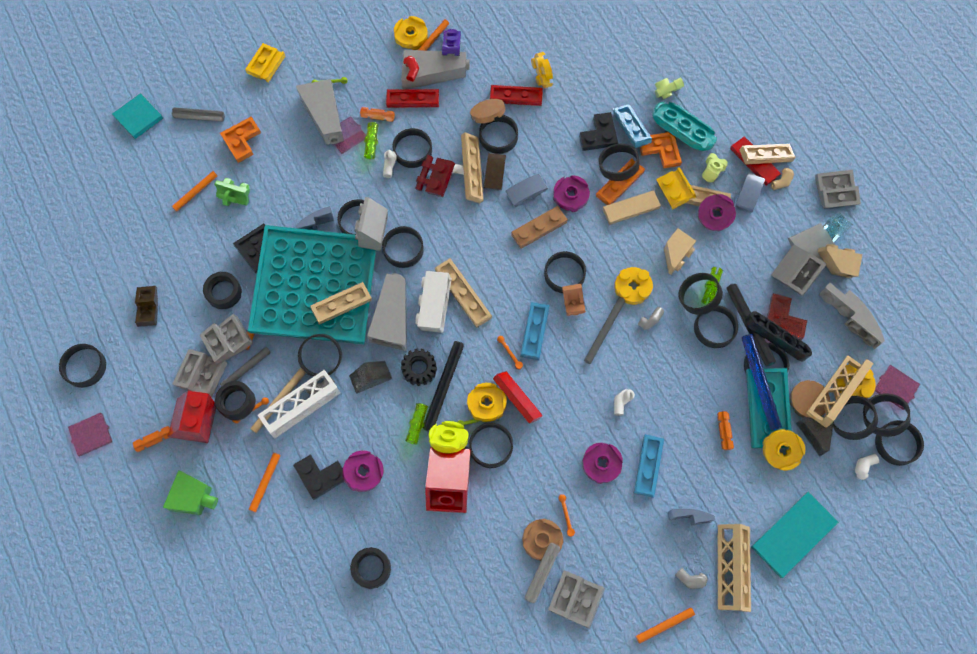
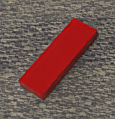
M491 85L490 99H500L504 104L542 106L543 88Z
M387 89L386 106L387 108L439 107V89Z
M744 136L731 145L730 149L744 163L740 148L753 144ZM772 163L745 164L756 176L765 179L764 184L766 186L781 175Z
M507 371L498 373L493 377L496 384L529 424L543 416Z

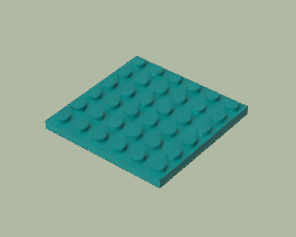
M265 225L248 333L307 339L315 334H326L333 337L337 342L365 345L370 302L320 325L310 306L362 282L371 296L376 250L359 247L358 240L355 239L356 235ZM324 337L312 338L313 340L331 341Z

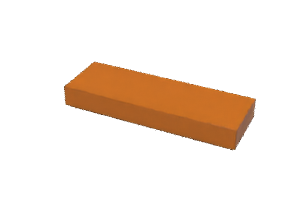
M631 158L618 172L630 169L636 161ZM639 165L636 174L629 179L623 181L609 180L596 193V197L606 205L613 204L644 173L645 168Z

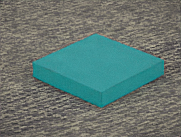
M141 93L112 113L114 118L134 139L163 119L162 115Z

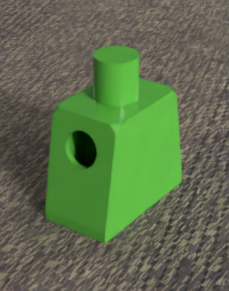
M178 470L163 508L173 512L201 515L204 507L214 510L217 506L218 498L210 495L212 490L210 486Z

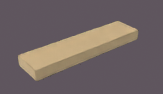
M465 132L461 135L465 196L467 200L480 204L484 200L479 138Z
M451 258L435 267L436 272L449 273L452 278L450 292L476 328L492 319L490 312Z

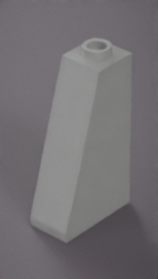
M404 50L403 60L405 57L413 56L420 69L414 82H410L406 79L410 69L403 63L402 88L412 89L466 77V70L470 68V59H466V52H460V56H454V54L442 56V51Z
M331 79L297 85L296 88L300 100L326 145L343 142L344 139Z
M386 274L367 337L370 343L406 351V280L400 274Z

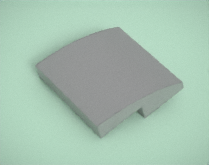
M853 170L815 175L817 190L824 209L861 204L859 187L855 186Z
M821 223L788 238L791 247L794 244L820 260L822 258L818 253V248L826 247L827 244L835 245Z
M234 314L219 326L213 323L200 334L215 363L235 356L253 343L238 316Z
M188 349L172 384L185 390L208 393L212 398L227 362L215 363L212 357L207 356L205 353Z
M564 570L548 610L590 629L605 588Z

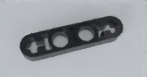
M753 311L745 318L746 325L751 330L795 359L803 362L812 355L811 348L806 343L759 312Z

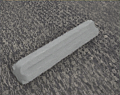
M554 543L549 544L525 595L527 601L531 603L536 602L560 551L558 545Z

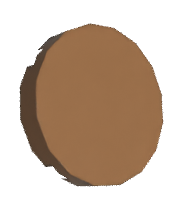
M488 99L476 104L471 109L470 115L476 123H489L494 121V118L497 116L499 118L502 117L506 108L502 100Z
M811 380L798 383L792 389L789 396L790 405L795 410L794 412L804 419L813 420L806 413L822 392L824 386ZM826 393L827 402H830L829 393ZM824 406L816 407L814 412L822 416L825 414Z
M547 519L535 520L529 523L524 530L522 537L523 547L530 557L542 561L550 543H554L560 547V550L562 549V532L553 521Z

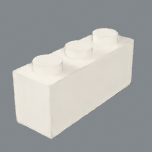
M426 271L425 277L422 278L423 294L419 296L420 312L416 314V324L421 331L439 333L444 331L452 280L449 273Z

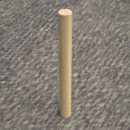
M302 368L297 371L268 408L293 390L306 374ZM270 413L269 415H267L266 417H264V418L266 419V421L270 418V416H271L273 413ZM258 418L250 429L257 433L264 424Z

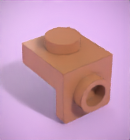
M582 285L563 286L567 316L585 313Z

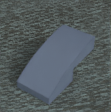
M747 173L735 206L753 212L765 179Z
M536 174L506 190V193L513 205L517 207L530 197L534 199L548 188L541 176Z
M330 206L306 216L296 227L298 229L318 231L317 225L334 221Z
M671 509L668 512L669 521L689 518L691 526L711 523L715 520L714 515L695 509Z

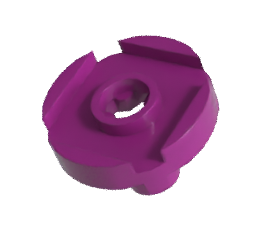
M579 176L562 177L554 186L553 200L564 210L577 212L589 200L590 191L588 184ZM574 190L575 196H569L567 191L571 192Z
M723 194L706 197L698 208V220L706 229L711 231H722L728 228L736 217L733 201ZM719 208L722 214L721 217H714L712 210Z
M595 443L586 450L582 459L585 474L589 479L598 484L612 482L619 476L622 470V455L611 444ZM599 458L608 461L606 468L598 466Z
M356 451L344 463L342 476L345 483L353 491H370L381 481L384 473L383 464L377 456L375 457L373 454H370L371 452ZM361 466L364 469H368L365 476L358 473Z

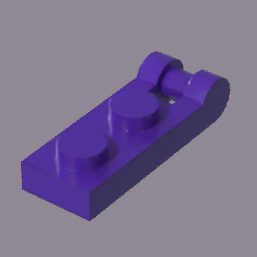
M456 29L444 31L442 56H447L448 54L460 56L461 31Z

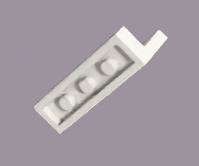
M323 370L258 414V417L275 439L340 394V391L327 372ZM323 377L329 382V385L323 389L316 388L317 381ZM304 390L311 391V396L307 400L300 399V394ZM286 402H295L294 408L291 411H283ZM270 413H278L277 420L269 425L264 417Z

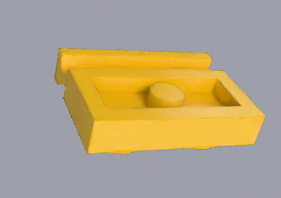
M262 43L246 67V73L261 80L264 79L269 83L286 57L285 53Z
M680 167L677 168L678 170L671 171L656 179L672 210L687 203L689 199L696 198L693 188Z

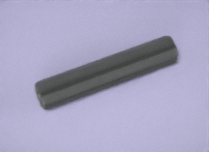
M176 107L172 109L174 118L221 122L225 119L223 111Z

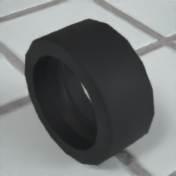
M216 272L210 275L204 282L203 294L213 307L228 309L239 302L242 288L232 274ZM223 281L230 282L233 285L231 295L223 300H216L212 296L214 286Z
M240 381L225 383L219 388L215 396L217 410L229 420L238 421L244 419L251 414L255 407L256 399L254 393L245 383ZM236 391L244 392L246 399L240 408L234 411H229L225 408V401L230 394Z
M373 547L364 548L357 552L352 559L350 565L351 576L361 587L368 589L378 588L385 584L390 576V560L380 549ZM372 555L381 560L383 571L379 578L368 581L359 574V564L363 558Z

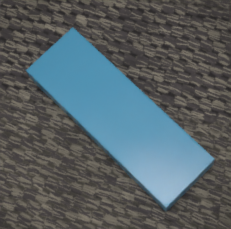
M630 104L613 109L615 118L635 148L652 143L651 136Z
M531 302L520 357L539 361L549 305Z
M644 435L634 494L654 498L664 438Z

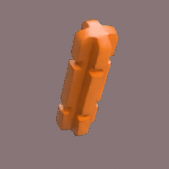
M361 107L360 116L363 118L370 117V119L382 121L386 119L389 122H393L395 118L393 111L385 112V110L374 108L369 110L367 107Z
M727 411L718 412L720 438L723 440L721 441L722 449L732 450L734 444L731 441L733 437L731 424L728 422L730 420L729 413Z
M166 426L160 432L157 430L142 437L143 440L138 439L134 441L133 448L136 452H140L145 449L144 447L149 448L162 442L163 438L165 440L168 439L170 427Z

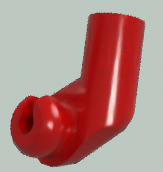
M408 56L403 60V63L406 64L405 66L410 69L406 79L414 82L420 68L416 59L413 56Z

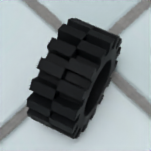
M418 348L414 349V352L410 350L408 355H404V360L401 361L402 374L410 384H417V386H420V384L427 385L428 381L431 382L432 378H435V372L437 371L436 361L428 350L427 352L424 349L418 351ZM416 361H423L427 366L426 370L421 374H416L411 369L412 364Z

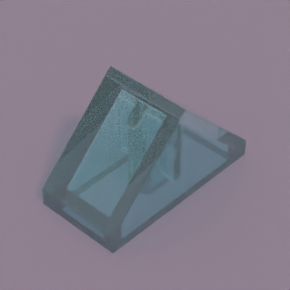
M841 213L831 216L823 227L829 233L833 242H835L853 224Z

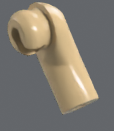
M783 169L781 179L771 182L773 190L790 185L794 177L792 169Z

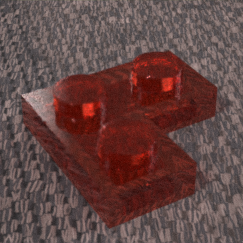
M773 293L770 299L767 318L802 340L805 336L807 320L789 316L792 298Z

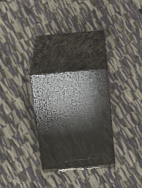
M385 361L365 362L349 375L356 394L392 379Z
M804 417L796 423L819 456L830 451L833 423L826 428L809 417Z

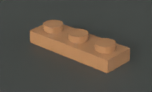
M556 206L513 230L511 235L522 249L567 223L568 219L561 209Z

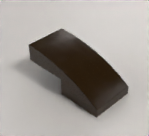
M488 153L484 189L502 190L506 155Z
M137 287L135 304L137 306L135 323L137 327L157 325V287Z

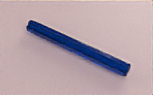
M752 334L745 335L741 339L770 430L780 429L782 425Z

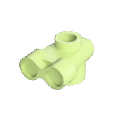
M668 78L655 83L657 89L655 90L656 97L666 99L672 96L673 91L675 92L684 87L683 80L678 78L669 83Z
M714 153L709 154L706 159V169L702 173L703 179L707 182H714L719 174L725 171L728 162L725 159H719Z

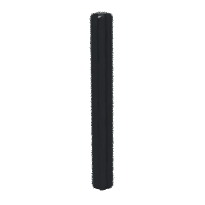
M730 284L726 289L764 365L772 366L776 363V360L765 338L746 325L745 318L751 311L737 284Z
M454 341L423 424V429L428 432L438 419L464 347L462 342Z

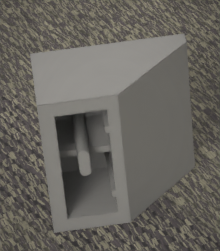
M365 197L364 204L360 203L359 207L360 218L356 221L355 239L358 240L359 247L381 251L388 219V209L369 197Z
M793 244L771 276L801 296H804L825 268L826 263Z

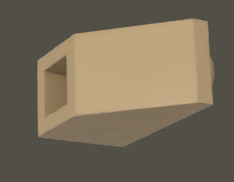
M678 228L664 247L667 269L670 275L675 270L679 271L685 263L683 261L685 257L690 258L695 251L693 246L696 240Z
M827 244L826 247L818 248V253L826 263L831 274L845 278L859 276L862 254L855 253L854 249H838V246L833 244Z

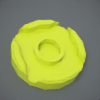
M444 421L438 426L435 424L429 430V443L431 447L442 453L458 452L468 444V431L460 423Z

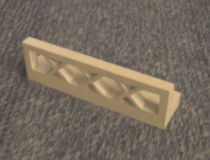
M847 355L806 414L827 428L836 419L874 363L866 359L860 364ZM847 363L857 369L856 372L847 374L845 365ZM844 378L846 386L837 388L835 380ZM834 392L836 401L827 402L825 394ZM824 406L826 413L824 418L814 412L816 407Z
M742 524L718 525V610L751 612L750 527ZM733 529V538L727 542L724 538V530ZM730 549L733 553V559L727 563L724 554ZM728 571L733 574V581L729 585L725 582V574ZM728 592L733 596V606L725 605V596Z

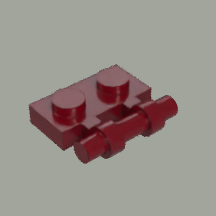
M427 155L421 165L420 176H417L415 189L422 191L425 185L427 186L425 192L428 194L444 197L455 163L450 160L437 158L435 164H432L434 157ZM429 170L432 171L430 178L426 179Z

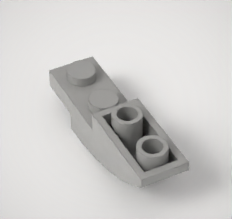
M831 283L821 291L819 295L823 300L835 307L842 316L848 318L845 325L852 333L862 338L866 345L876 349L885 341L874 316L852 291L849 290L846 294H843Z

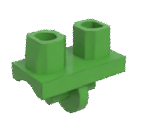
M225 178L223 181L216 180L214 183L217 189L216 197L223 199L224 206L228 207L231 203L247 206L249 203L248 195L250 188L248 184L241 183L239 186H235L234 181L229 178Z

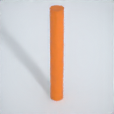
M444 19L418 50L427 51L449 25L448 20Z
M212 171L171 207L177 212L218 177L217 174Z
M272 454L248 510L257 511L281 455Z
M690 607L635 637L638 643L641 644L693 617L695 612Z

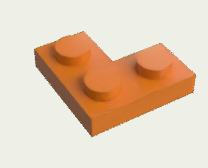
M249 117L224 130L220 135L239 163L254 155L246 141L261 134V131L253 118Z
M669 132L650 135L652 143L639 147L642 156L659 153L663 169L681 166L682 164L675 136Z

